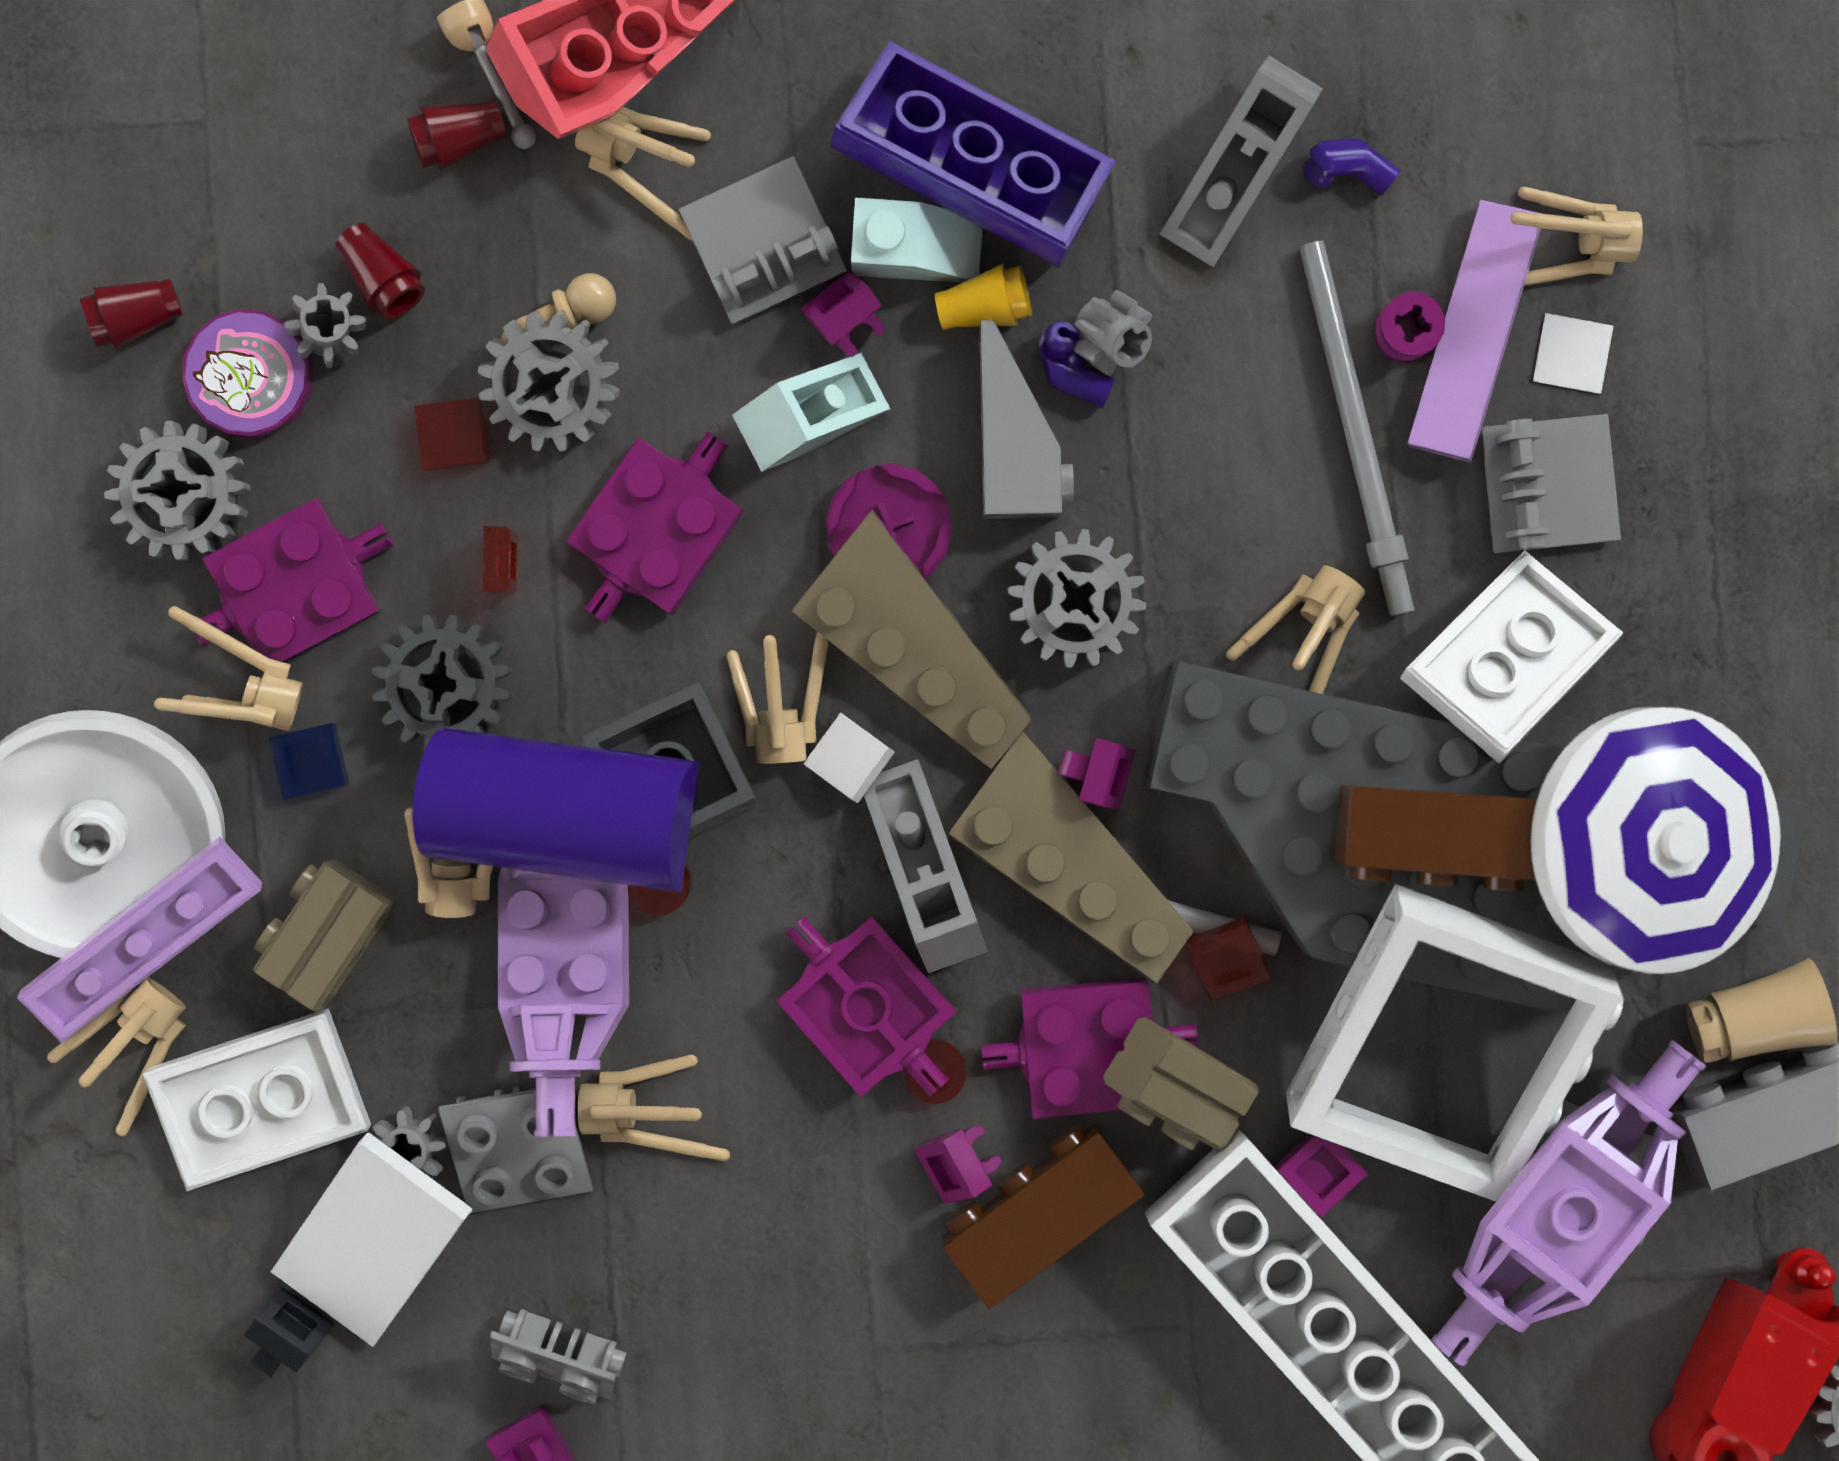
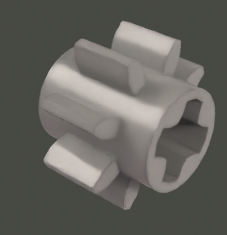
M319 283L317 296L312 297L308 301L297 295L292 297V306L300 314V320L285 322L284 329L286 335H301L302 342L297 350L299 359H305L312 352L323 356L326 367L332 368L334 355L342 350L353 356L358 354V345L349 336V333L360 332L366 329V318L359 315H349L348 310L353 299L351 292L343 294L338 299L327 295L324 283ZM323 314L330 315L331 323L335 325L333 336L320 337V331L316 327L317 316Z
M1119 290L1114 291L1110 302L1093 297L1081 309L1074 324L1080 340L1074 348L1075 353L1088 360L1090 365L1108 376L1112 375L1117 364L1121 367H1130L1132 369L1143 360L1150 349L1152 334L1146 324L1152 319V313L1138 306L1136 300Z
M406 1106L398 1111V1126L396 1128L384 1120H380L373 1126L375 1133L383 1138L381 1142L419 1170L422 1168L432 1176H437L444 1167L440 1161L434 1158L436 1151H440L448 1146V1141L446 1137L437 1138L432 1128L437 1118L436 1114L429 1115L423 1121L412 1120V1112L409 1106ZM406 1135L409 1144H420L422 1150L411 1161L408 1152L397 1151L396 1143Z

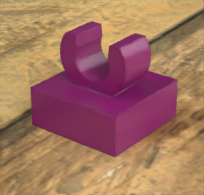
M850 270L800 308L812 327L831 346L835 343L843 352L851 357L856 355L858 351L850 341V331L860 323H866L878 337L884 333L882 321L874 314V312L882 307L881 303L869 286Z
M1096 738L1091 757L1064 749L1058 774L1084 781L1079 800L1119 811L1136 750Z
M974 1126L932 1136L914 1148L944 1204L975 1198L992 1186L987 1174L994 1172L1001 1164L999 1155L986 1157L979 1161L972 1148L973 1141L986 1133L983 1126Z
M1308 1134L1274 1166L1279 1174L1321 1218L1368 1175L1342 1145Z
M544 1404L492 1433L485 1441L495 1461L575 1460Z

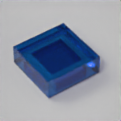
M336 723L269 737L283 799L350 785Z

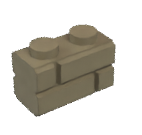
M336 860L323 862L319 869L312 864L306 868L296 881L289 895L297 903L284 922L278 918L271 921L254 947V950L262 954L252 970L277 988L286 991L289 996L310 1010L316 1012L330 1005L398 902L394 897L373 883L366 881L364 877Z
M1145 1016L1138 1018L1123 1042L1125 1049L1117 1052L1103 1076L1104 1083L1122 1095L1116 1106L1147 1126L1151 1125L1156 1116L1164 1120L1165 1122L1160 1131L1190 1150L1195 1148L1199 1140L1218 1151L1219 1149H1225L1239 1126L1237 1119L1239 1116H1245L1258 1095V1084Z

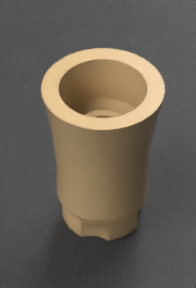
M1810 958L1757 980L1709 993L1708 999L1696 1000L1685 1004L1690 1036L1702 1063H1709L1723 1058L1734 1061L1758 1054L1787 1049L1837 1044V1025L1831 1000L1817 966Z

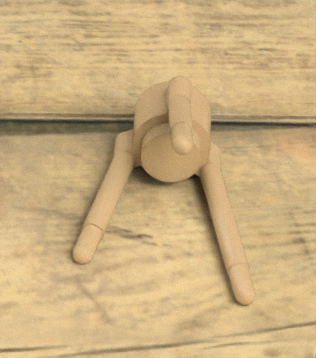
M623 107L614 116L577 131L575 147L591 155L590 169L608 176L672 228H675L689 240H693L683 218L618 167L616 161L628 163L634 155L636 148L669 161L691 167L695 163V158L692 154L642 135L640 128L702 142L709 141L711 138V133L707 129L637 113Z
M1521 187L1518 190V196L1521 199L1583 215L1584 217L1582 219L1516 211L1510 216V221L1513 224L1579 233L1578 244L1581 254H1590L1589 260L1528 271L1524 286L1587 274L1612 275L1616 262L1634 263L1637 259L1643 236V223L1639 212L1617 211L1615 204L1591 203L1530 187Z
M1323 565L1314 579L1302 574L1291 592L1226 652V658L1230 661H1235L1302 601L1305 604L1300 613L1313 624V627L1301 645V649L1293 660L1292 665L1294 669L1302 670L1312 653L1315 652L1326 631L1332 632L1309 688L1311 692L1323 694L1346 635L1359 615L1355 608L1364 596L1365 590L1354 579L1331 566Z
M170 607L168 610L170 618L263 671L264 675L262 678L250 675L242 702L185 695L181 700L157 698L154 702L155 708L161 711L179 712L180 714L250 721L289 732L303 687V682L288 679L291 664L269 659L179 607Z
M818 632L814 642L801 721H798L797 709H783L779 659L774 636L768 635L763 640L768 710L759 711L760 723L739 654L735 650H730L727 653L732 681L745 723L746 746H755L756 763L774 764L807 760L806 743L817 742L815 719L829 641Z
M408 808L404 816L418 878V902L425 903V913L435 917L460 918L475 914L477 900L484 901L490 899V876L493 866L479 864L477 872L471 870V863L434 859L431 870L428 857L423 856L417 848L413 831V808Z
M147 977L138 986L134 987L71 1037L50 1051L47 1059L50 1063L58 1062L123 1012L117 1020L122 1029L79 1079V1084L85 1088L89 1087L133 1037L144 1044H148L155 1036L158 1039L145 1064L143 1073L147 1068L163 1063L172 1042L186 1026L178 1019L186 1007L172 992L155 980ZM142 1073L116 1127V1133L119 1136H125L129 1132L149 1092Z
M694 1055L668 1059L625 1071L600 1072L599 1083L581 1084L578 1095V1125L581 1134H600L601 1142H625L719 1161H727L730 1158V1152L724 1148L629 1129L634 1127L636 1120L698 1121L701 1118L702 1113L698 1108L636 1106L634 1089H623L624 1085L694 1067L698 1062L697 1057Z

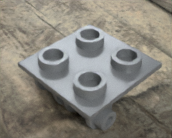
M794 156L679 208L732 325L847 272L838 253L835 239L820 214Z
M1608 414L1533 422L1532 419H1519L1508 421L1504 425L1481 428L1494 553L1621 540Z
M521 1086L513 1088V1093L505 1094L500 1089L495 1090L493 1097L486 1096L470 1100L462 1096L457 1097L455 1104L439 1106V1114L465 1203L472 1208L470 1214L593 1191L576 1121L575 1129H577V1136L534 1137V1130H536V1088L523 1091Z
M521 1309L519 1314L507 1311L499 1333L492 1331L490 1335L491 1359L501 1362L499 1367L501 1373L528 1383H535L537 1375L562 1383L559 1389L561 1394L588 1404H595L598 1396L611 1400L616 1377H619L627 1352L615 1349L617 1342L587 1333L578 1358L574 1360L572 1356L581 1333V1329L575 1328L565 1355H559L554 1353L561 1334L563 1323L557 1321L546 1350L542 1349L541 1347L551 1320L527 1312L524 1309Z

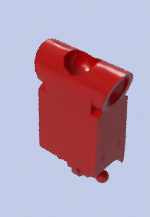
M1797 1247L1789 1252L1782 1253L1776 1261L1778 1270L1766 1292L1725 1277L1671 1389L1674 1395L1670 1406L1666 1407L1655 1418L1651 1427L1650 1447L1658 1461H1771L1775 1454L1784 1453L1839 1359V1306L1834 1305L1832 1290L1837 1277L1835 1270L1819 1251L1808 1247Z

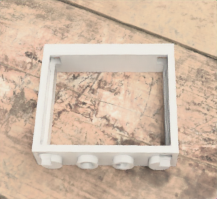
M1395 884L1286 1091L1290 1126L1496 1202L1532 1158L1533 1152L1544 1133L1549 1134L1556 1128L1562 1114L1563 1100L1572 1084L1582 1081L1586 1076L1592 1062L1593 1048L1604 1029L1610 1030L1618 1021L1623 1007V996L1610 964ZM1418 941L1576 999L1489 1154L1335 1099L1338 1090Z

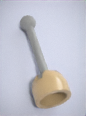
M463 0L447 8L436 18L445 37L454 47L464 51L475 52L513 128L511 132L513 144L521 149L532 147L536 141V132L531 125L523 122L508 90L485 50L486 44H488L492 35L494 24L484 0Z

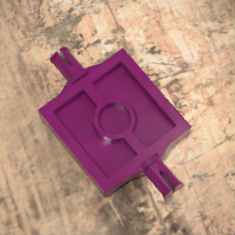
M706 431L701 442L687 462L682 459L665 456L638 437L566 541L592 559L601 574L606 577L587 606L585 605V610L604 623H607L612 612L626 592L632 595L649 599L672 616L676 613L745 513L741 507L720 494L712 481L707 477L724 451L728 449L729 446L725 442L716 438L709 431Z
M315 498L202 558L219 588L223 607L200 619L210 625L217 623L215 628L226 634L236 629L249 642L252 649L269 659L284 662L381 611L365 582L362 562L390 547H394V541L391 536H386L369 546L367 545L369 542L389 532L382 522L349 540L345 534L334 526L320 498ZM200 635L195 637L203 647L210 643L209 640Z
M804 916L796 925L812 943L810 944L795 926L791 927L785 935L796 944L811 962L807 965L801 979L776 1002L860 1097L865 1095L882 1078L901 1071L903 1068L908 1071L927 1093V1096L930 1097L938 1088L922 1069L930 1075L939 1087L943 1086L949 1078L943 1074L923 1050L927 1047L933 1033L957 1012L955 1007L874 916H871L849 937L830 945L807 920V917Z
M1140 977L1020 989L1023 1021L1018 1041L981 1044L983 1071L1021 1066L1022 1073L1029 1084L1033 1119L1120 1111L1121 1109L1116 1105L1122 1095L1106 1085L1103 1076L1117 1052L1125 1049L1123 1042L1137 1019L1145 1016L1156 1023L1151 1013L1149 982L1147 978ZM1192 1023V1025L1163 1027L1199 1048L1196 1023Z

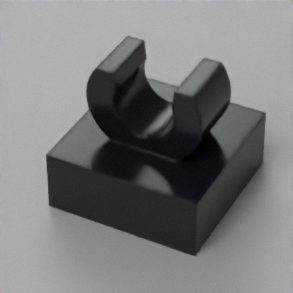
M282 1287L255 1318L244 1335L260 1347L250 1363L269 1377L274 1375L281 1363L297 1373L324 1340L334 1323Z

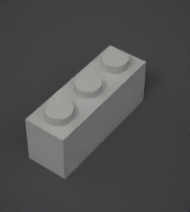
M1837 1040L1836 1045L1808 1047L1802 1051L1804 1059L1781 1067L1780 1062H1768L1754 1066L1742 1073L1744 1081L1723 1089L1720 1084L1714 1083L1703 1085L1684 1093L1683 1099L1685 1102L1671 1107L1669 1111L1674 1114L1671 1120L1686 1132L1678 1141L1692 1179L1712 1191L1838 1145L1839 1040Z

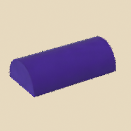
M891 41L888 42L836 124L831 139V148L1057 268L1062 265L1116 162V160Z
M442 728L430 739L417 774L413 798L415 842L419 852L423 856L682 892L699 761Z

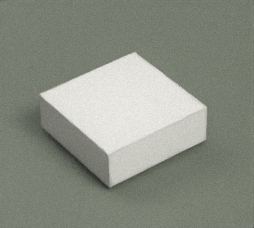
M840 712L804 762V765L851 800L859 803L895 751Z

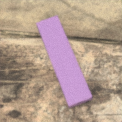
M1480 200L1446 313L1445 331L1436 347L1408 440L1410 448L1469 463L1472 462L1541 228L1513 224L1510 221V216L1516 211L1537 212Z
M218 837L23 987L17 999L60 1043H63L260 892L263 883L221 837Z

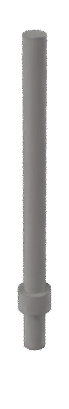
M1324 241L1311 242L1300 246L1299 250L1371 542L1365 544L1371 569L1378 568L1389 615L1394 616L1411 612L1415 609L1403 561L1409 560L1403 535L1396 536Z

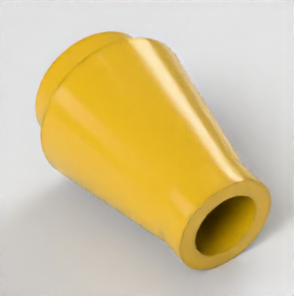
M1002 263L948 290L935 293L937 313L943 330L955 327H979L980 321L993 320L996 326H1018V319L1032 316L1029 292L1021 266L1006 269L1005 264Z

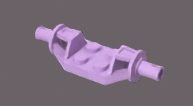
M501 868L498 878V1009L515 1061L510 1062V1072H529V1078H536V1130H534V1137L577 1136V1129H575V1077H581V1070H601V1060L599 1058L629 1006L628 885ZM575 1015H587L576 1060H569Z
M1674 1040L1668 1043L1669 1046L1638 1085L1633 1082L1626 1085L1611 1074L1606 1080L1610 1087L1562 1119L1483 1217L1464 1267L1457 1266L1452 1273V1277L1464 1289L1463 1293L1466 1295V1299L1438 1334L1431 1338L1432 1342L1445 1355L1450 1357L1453 1354V1360L1457 1364L1465 1366L1468 1363L1470 1356L1497 1323L1507 1324L1518 1332L1524 1333L1531 1323L1588 1306L1671 1204L1677 1142L1686 1133L1678 1124L1671 1120L1674 1114L1669 1109L1697 1074L1706 1067L1704 1063ZM1654 1121L1658 1125L1642 1165H1640L1630 1157V1154L1648 1124ZM1533 1274L1546 1283L1514 1305L1506 1300Z

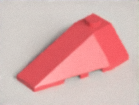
M543 0L499 18L485 50L515 105L557 139H561L614 116L735 0Z

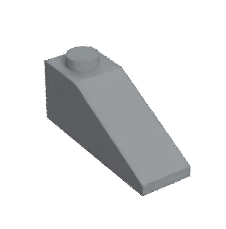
M1268 55L1160 235L1214 267L1323 88Z
M993 320L980 321L979 359L983 519L1059 518L1062 514V502H1073L1074 499L1073 464H1061V447Z
M916 759L880 772L864 794L915 944L927 972L931 973L988 952L919 760Z

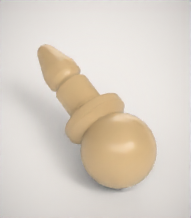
M586 273L573 279L568 285L566 292L559 289L553 291L552 297L555 304H548L538 310L544 318L545 325L550 323L553 315L559 310L566 312L567 327L570 329L575 328L584 320L588 321L590 325L599 324L608 319L613 313L616 305V294L612 284L606 278L598 274ZM526 315L516 320L525 330H527ZM503 332V334L501 335V339L505 340L506 342H509V340L505 336V333Z

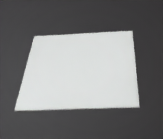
M1545 313L1533 382L1601 394L1613 325Z

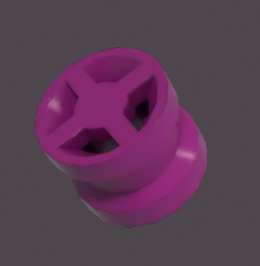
M1407 292L1398 295L1379 312L1374 322L1373 337L1377 348L1385 357L1395 362L1409 363L1422 358L1439 344L1444 334L1445 317L1442 308L1432 297L1424 293ZM1415 314H1417L1416 320L1419 322L1420 327L1425 328V330L1418 328L1417 323L1414 321Z

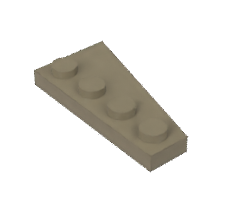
M871 510L794 606L792 612L992 769L1031 722V716L987 658L968 637L948 607L942 603L912 560L893 539L876 513Z
M1023 731L948 833L950 838L1154 984L1158 983L1194 932L1087 805L1079 800V796L1058 774V771Z

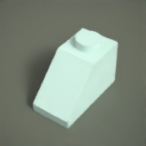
M855 198L851 266L852 272L856 276L963 283L979 275L982 227L948 209L922 202Z
M859 353L853 357H848L778 382L732 414L762 472L804 456L890 410V407L863 355Z

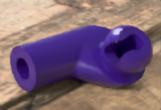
M1356 138L1319 142L1310 149L1311 157L1304 162L1302 168L1304 177L1316 187L1326 188L1335 176L1353 174L1380 196L1385 193L1401 172L1398 167L1368 144Z
M1064 321L1050 324L1040 337L1038 349L1049 384L1056 390L1104 408L1115 379L1085 367L1082 356L1074 351L1075 346L1078 344L1079 334L1072 324Z

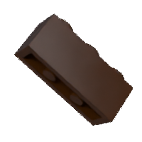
M1340 785L1334 863L1352 866V879L1391 882L1393 869L1418 871L1417 883L1457 886L1458 874L1484 876L1483 888L1523 891L1524 879L1536 880L1532 862L1531 834L1534 811L1538 799Z
M1095 1123L1085 1131L1079 1125L1070 1128L1048 1146L1052 1153L1050 1157L1033 1169H1031L1028 1163L1020 1165L997 1184L998 1189L1001 1191L1000 1194L982 1207L976 1201L967 1204L945 1223L949 1231L942 1236L943 1249L989 1310L1145 1195L1140 1184Z

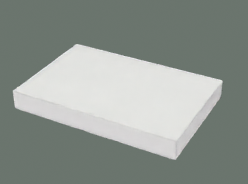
M1524 550L1405 669L1400 679L1500 764L1611 649L1623 632Z
M329 1008L147 1068L142 1073L186 1191L367 1132L371 1127V1122Z
M368 1132L358 1142L271 1270V1273L374 1347L470 1214L472 1208Z

